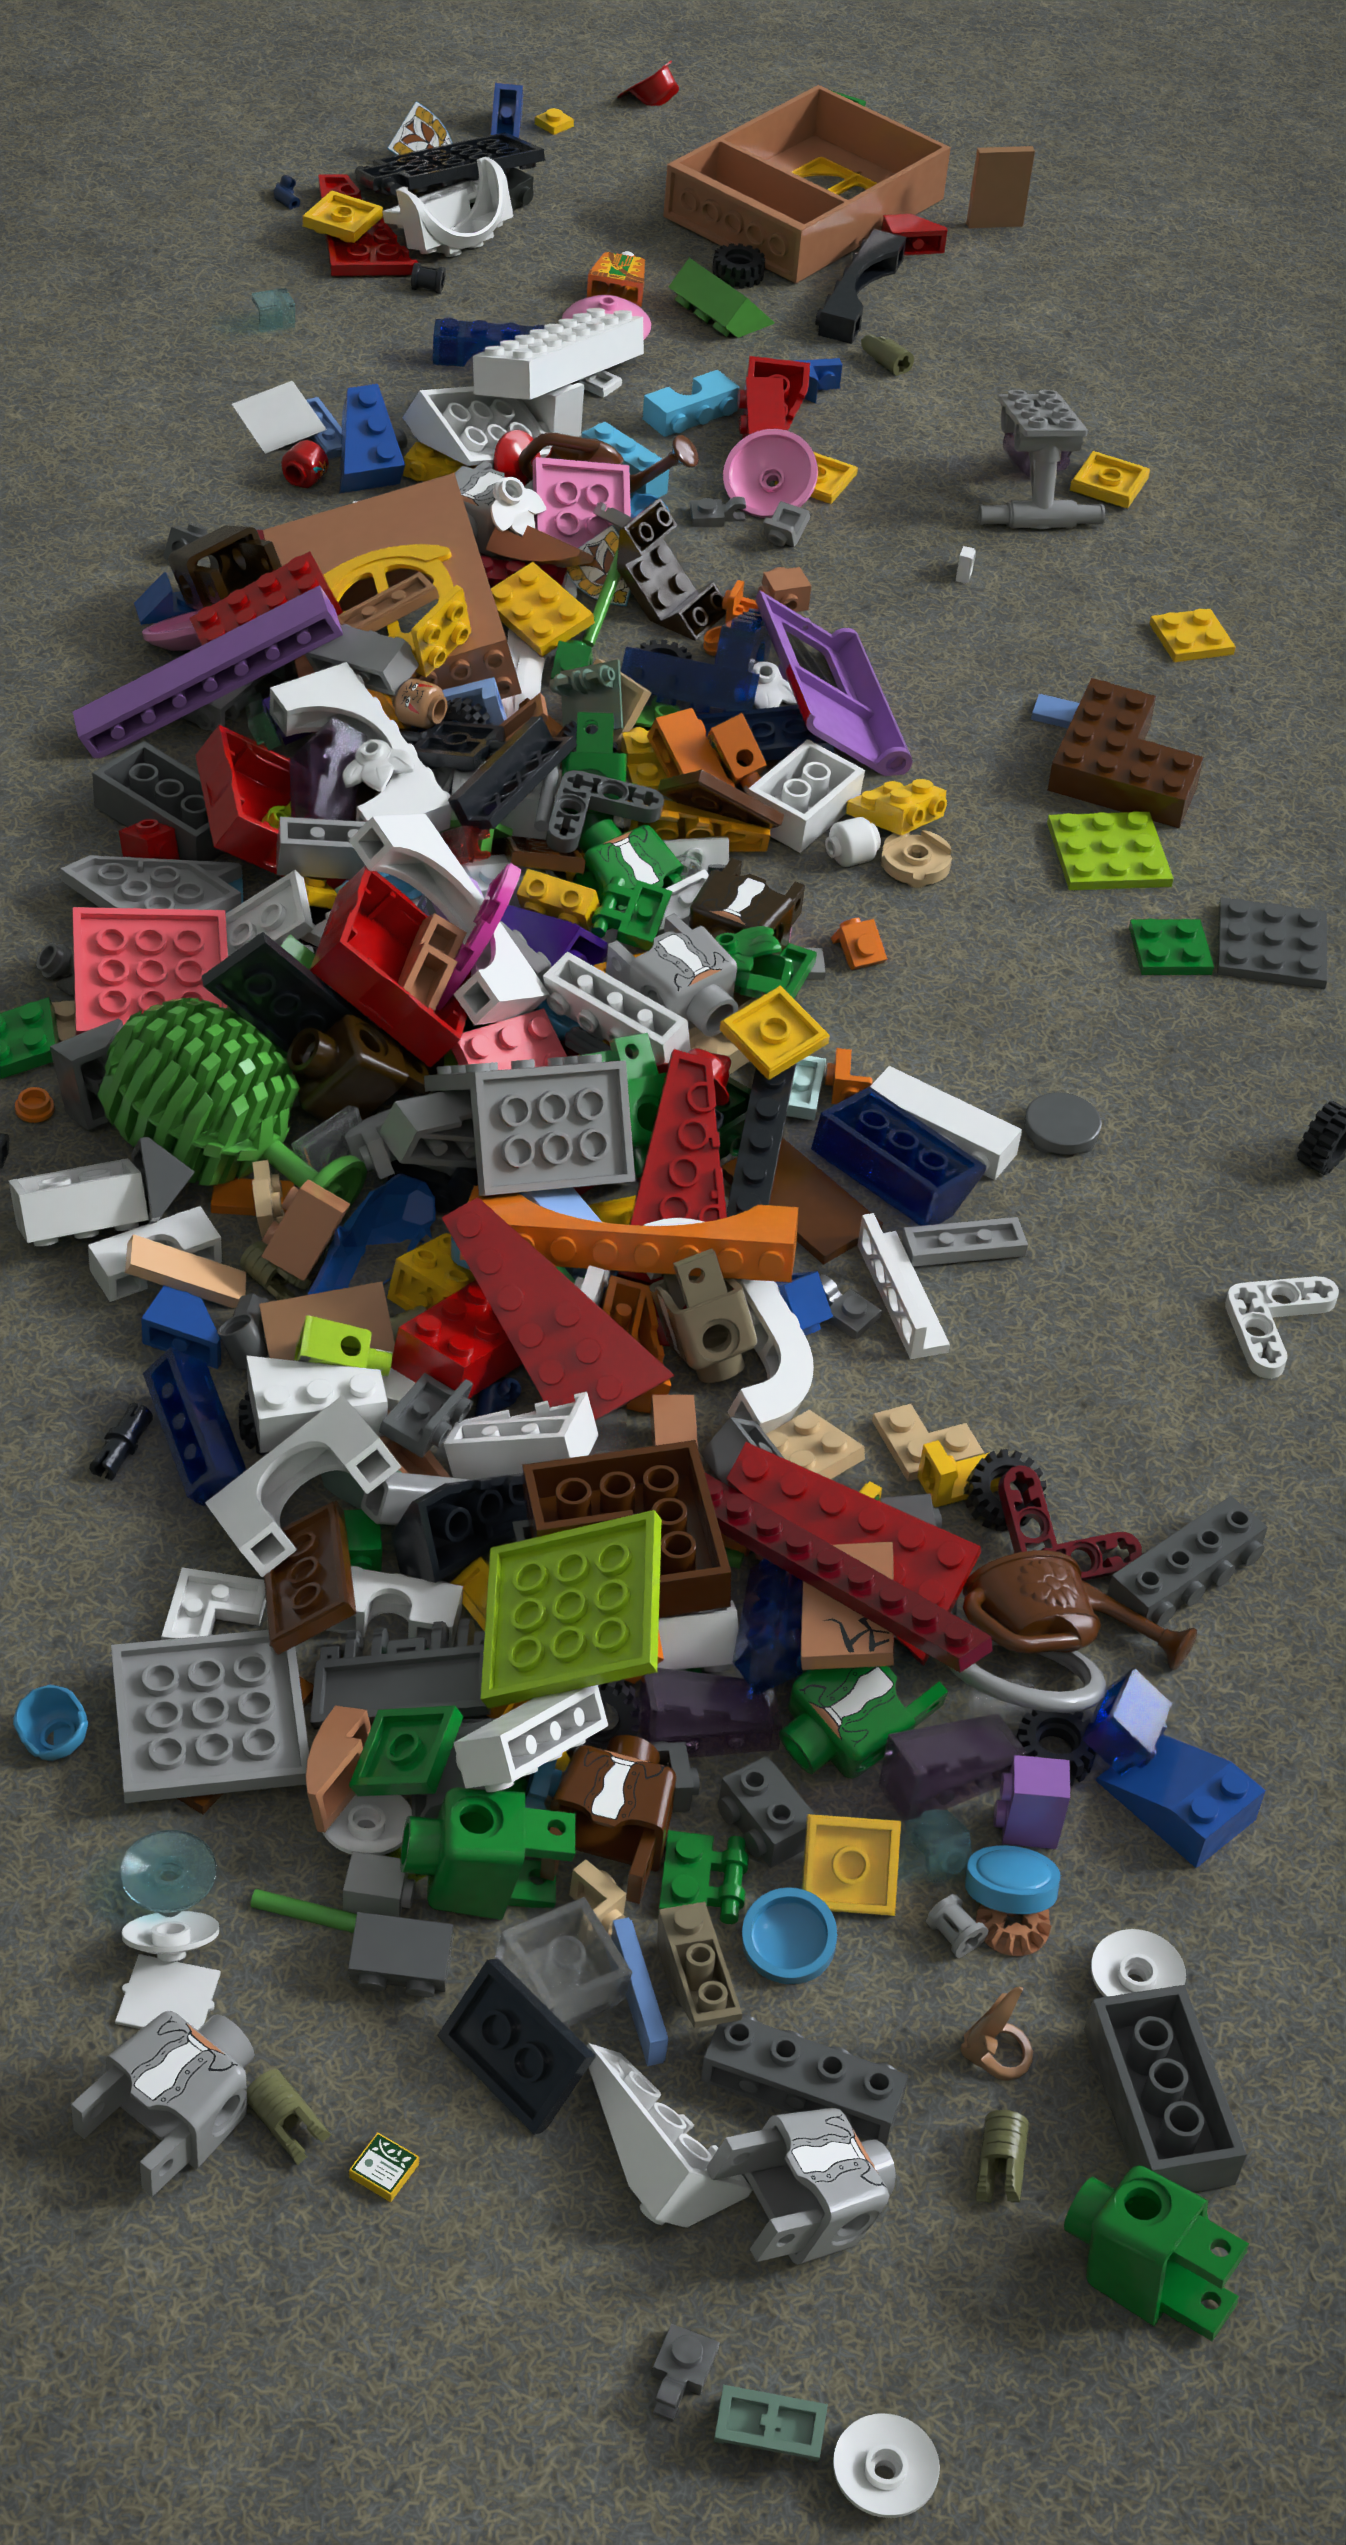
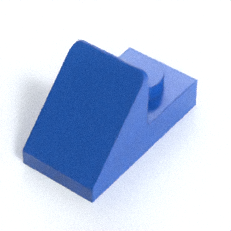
M840 358L795 360L810 363L809 387L804 399L816 404L818 390L840 389L842 373Z
M166 572L134 602L141 625L158 623L174 616L196 611V609L186 605L181 591L173 592Z

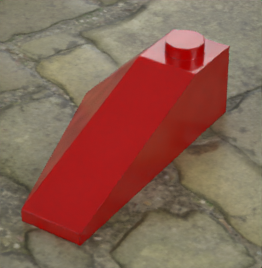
M749 356L746 377L783 378L785 424L788 431L808 392L810 363Z

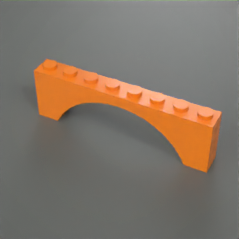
M474 1186L468 1200L470 1202L479 1197L555 1267L588 1269V1266L591 1265L603 1270L676 1275L673 1263L712 1248L716 1253L723 1278L792 1283L799 1207L756 1205L740 1214L714 1221L685 1225L639 1226L597 1222L564 1215L531 1202L519 1192L480 1196L478 1186ZM460 1252V1260H465ZM692 1269L689 1276H700L701 1269Z

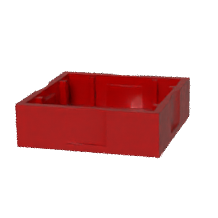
M218 725L195 755L214 847L267 871L277 874L276 843L278 829L269 826V823L266 821L262 823V818L270 808L274 806H287L289 802L293 801L304 807L307 812L306 817L310 819L346 821V810L337 779L297 760L279 755L264 745L226 727ZM325 878L327 879L326 883L333 889L342 885L344 881L350 880Z
M365 865L338 891L310 971L427 1066L432 1067L461 1040L467 1013L454 994L440 1011L437 1009L434 1011L431 1007L427 1008L398 984L422 921L428 916L377 871H369ZM471 971L459 988L471 978Z

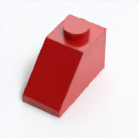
M913 214L883 215L881 231L906 237L904 256L945 252L948 231L945 226Z

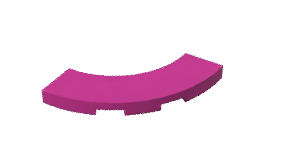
M512 863L507 864L489 884L482 905L473 921L476 923V926L471 931L466 944L462 943L454 959L458 962L436 1007L437 1010L440 1011L465 980L496 930L510 902L521 873V869Z

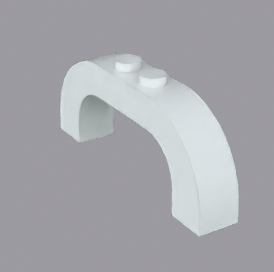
M670 1218L647 1223L643 1226L685 1225L702 1223L703 1221L688 1218ZM647 1273L650 1280L662 1277V1274ZM736 1279L743 1287L757 1336V1344L754 1349L765 1366L768 1380L741 1389L729 1408L728 1414L730 1417L756 1421L765 1434L790 1421L808 1393L813 1378V1357L809 1343L800 1328L799 1321L795 1314L791 1313L782 1298L776 1282Z

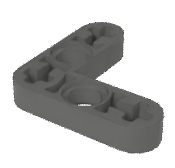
M568 771L562 776L548 824L546 843L548 847L559 853L574 851L579 844L588 809L643 823L655 822L661 817L664 797L660 792L649 787L583 771ZM604 794H614L620 799H609ZM561 809H573L576 810L578 814H567L563 812ZM562 827L568 829L566 836L560 835Z

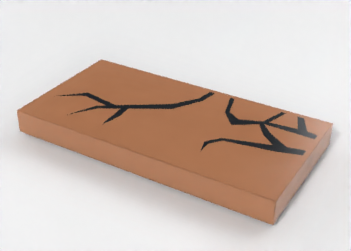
M893 1542L833 1545L894 1580ZM803 1581L802 1670L894 1665L893 1633Z

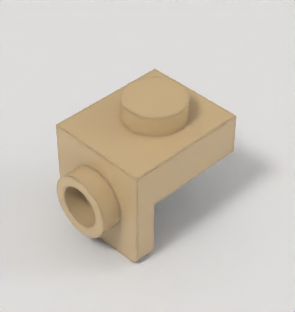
M586 1859L573 1869L569 1895L590 1912L586 1918L583 1940L591 1946L602 1936L606 1938L611 1937L613 1920L625 1918L623 1914L627 1893L616 1885L611 1875L603 1870H598Z

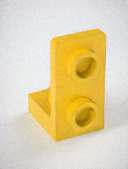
M939 1440L923 1444L917 1478L927 1494L931 1493L933 1506L936 1508L966 1500L969 1496L964 1494V1487L968 1483L966 1480L978 1462L985 1458L988 1453L955 1461L952 1455H947ZM1001 1477L991 1481L990 1487L992 1492L998 1491V1483Z

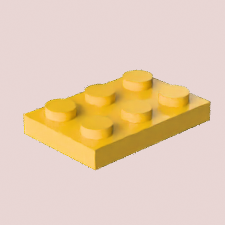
M531 562L491 588L501 622L541 657L556 649L559 641L566 642L595 623L593 613L534 562Z

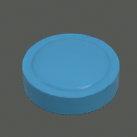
M990 1846L976 1851L968 1859L965 1888L974 1900L990 1909L1010 1914H1033L1050 1908L1057 1900L1060 1871L1053 1861L1036 1851L1018 1846Z
M779 1888L769 1891L759 1897L746 1913L742 1927L744 1955L753 1969L769 1980L782 1984H801L811 1981L828 1968L835 1954L837 1942L835 1918L825 1902L809 1891L799 1888Z

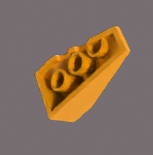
M664 799L661 817L655 822L643 823L623 818L624 833L642 825H649L662 840L726 836L729 838V852H767L770 840V829L666 799Z

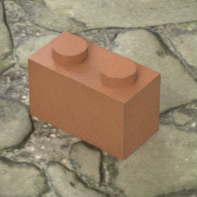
M309 1179L300 1189L293 1186L281 1205L283 1209L287 1210L282 1221L278 1223L274 1220L262 1239V1242L266 1243L267 1247L261 1257L300 1280L305 1281L316 1266L350 1203Z

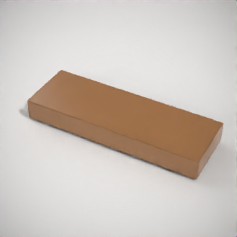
M418 572L338 615V619L341 625L348 624L353 628L376 632L439 598L438 591L421 572Z

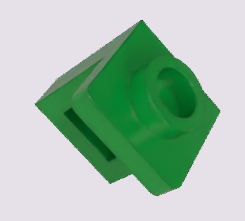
M578 640L559 641L550 679H554L555 675L560 674V671L592 665V647Z

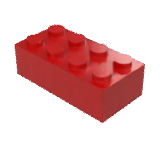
M309 551L302 556L294 557L275 571L262 575L257 581L246 587L233 591L228 597L219 602L202 608L197 614L190 617V621L201 644L204 645L319 585L334 606L337 616L342 614L343 611L325 576Z
M475 1280L398 1328L391 1368L415 1383L426 1373L454 1391L467 1379L473 1383L468 1399H470L523 1363L478 1282Z

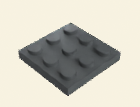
M1221 897L1218 917L1217 975L1325 989L1327 984V912L1312 908L1304 909L1282 906L1275 903L1267 904L1245 901L1238 898Z

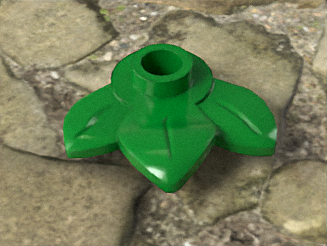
M765 926L746 928L736 934L723 933L715 938L736 961L737 971L750 972L752 970L754 958L782 951L781 944L773 936L774 930Z

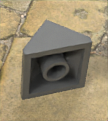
M144 1137L140 1138L131 1152L132 1163L141 1172L149 1220L141 1222L142 1225L157 1222L195 1172L152 1139Z

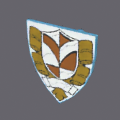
M416 101L387 149L395 155L451 144L452 140L439 118Z
M613 524L578 548L595 556L592 563L564 567L567 568V576L577 588L598 600L619 544V533ZM620 577L610 604L627 606L631 591L622 577Z

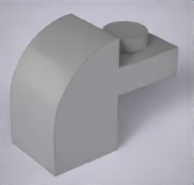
M391 1109L359 1122L345 1135L351 1154L366 1164L367 1171L374 1169L379 1179L395 1174L391 1162L397 1160V1158L379 1134Z

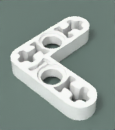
M1314 1276L1238 1283L1230 1287L1225 1307L1248 1366L1253 1373L1268 1379L1279 1377L1283 1373L1287 1361V1352L1273 1318L1331 1311L1335 1307L1339 1295L1338 1287L1333 1281L1325 1277ZM1272 1296H1286L1290 1299L1291 1303L1282 1304L1276 1302ZM1244 1301L1251 1303L1249 1313H1246L1247 1308ZM1246 1328H1259L1262 1331H1264L1266 1335H1251L1246 1331ZM1263 1348H1266L1265 1354L1267 1356V1359L1261 1358Z

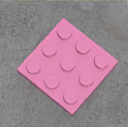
M536 457L533 460V491L540 496L546 506V511L534 515L535 529L579 548L612 525L593 514L597 503L602 502L606 504L605 511L608 507L614 508L631 517L629 465Z

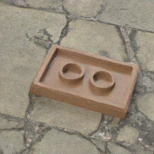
M1033 146L977 148L966 221L968 228L1023 226L1035 154Z
M383 1281L259 1304L269 1358L294 1361L297 1339L306 1315L367 1329L372 1332L370 1348L394 1351L395 1341Z

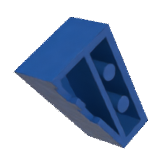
M372 384L348 388L342 410L339 494L400 484L405 463L379 385Z

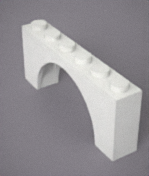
M347 662L270 688V715L286 737L305 732L335 733L350 737L361 743L369 740H383L389 744L390 748L403 749L411 755L414 762V772H393L389 783L382 792L368 802L357 806L356 821L367 822L372 816L426 814L438 832L450 828L451 812L453 811L448 802V799L451 797L450 794L441 789L435 781L432 770L423 765L417 756L414 746L405 741L400 734L396 722L387 717L378 698L372 697L366 689L362 677L359 674H355Z
M427 815L372 816L349 840L368 870L395 876L420 891L440 909L452 924L467 932L463 943L466 944L471 931L476 926V923L473 921L484 898ZM500 922L479 959L471 969V978L454 993V996L474 1025L501 1022L530 1013L550 995Z

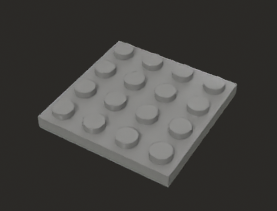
M269 1630L111 1645L125 1803L306 1785L309 1748L295 1647L278 1655L270 1646Z

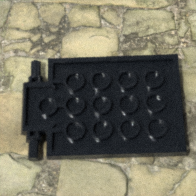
M504 132L373 160L372 167L358 166L355 174L358 183L366 186L367 189L374 190L376 194L384 193L397 196L396 189L401 188L400 185L408 187L411 192L417 193L429 190V185L438 184L440 187L452 186L456 184L455 180L465 178L466 181L479 180L477 159L482 157L494 160L501 167L504 174L510 172L509 168L519 166V169H531L536 167L537 162L545 161V154L543 148Z

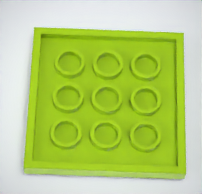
M655 1510L490 1548L480 1698L488 1709L657 1672L662 1520Z

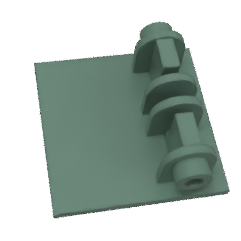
M620 660L560 671V674L555 675L554 679L550 680L551 691L553 693L557 692L562 698L563 727L571 721L577 723V712L613 713L614 730L623 728Z

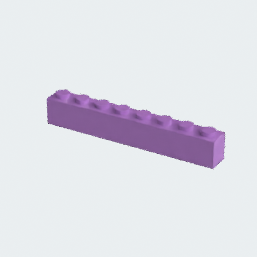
M319 585L73 711L78 738L93 758H103L342 636L343 632L334 606Z

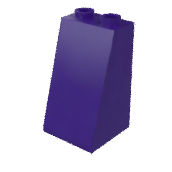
M512 905L507 906L500 920L512 931L514 929L519 931L525 938L527 945L536 953L542 952L550 961L551 966L567 951L592 966L603 963L607 957L609 943L576 923Z

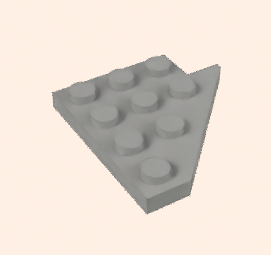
M89 855L60 868L61 881L99 908L225 910L227 912L241 904V892L229 885V883L242 877V868L239 863Z

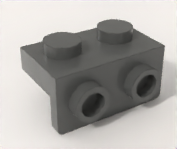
M424 1373L384 1418L379 1433L423 1458L433 1445L439 1448L444 1443L451 1431V1424L454 1420L460 1423L466 1417L473 1401L468 1399L473 1383L465 1379L454 1391Z

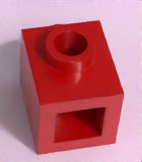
M144 819L119 830L123 857L180 860L175 828L161 824L155 819Z

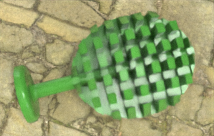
M195 998L172 999L163 1002L162 1005L157 1004L149 1007L142 1015V1010L131 1015L110 1044L107 1052L109 1057L105 1065L106 1073L97 1094L104 1107L105 1117L112 1126L113 1124L116 1126L120 1135L128 1143L135 1147L140 1138L149 1137L195 1172L188 1181L190 1183L199 1181L198 1185L212 1186L230 1182L237 1176H239L238 1179H241L253 1172L252 1162L268 1160L271 1166L300 1188L309 1179L350 1203V1206L353 1204L363 1187L367 1175L366 1164L353 1155L341 1156L326 1165L320 1172H317L283 1144L290 1130V1127L288 1128V1122L291 1117L290 1111L300 1087L295 1076L292 1075V1070L289 1068L285 1057L283 1058L277 1052L276 1047L264 1035L260 1034L255 1029L256 1027L238 1017V1014L224 1007H218L219 1004L206 1000L198 1001L199 999Z

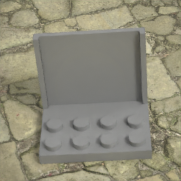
M596 1054L547 1058L548 1066L535 1067L534 1059L511 1061V1069L498 1070V1062L437 1067L438 1075L424 1076L425 1092L471 1090L480 1196L634 1182L635 1171L626 1060L602 1062V1055Z

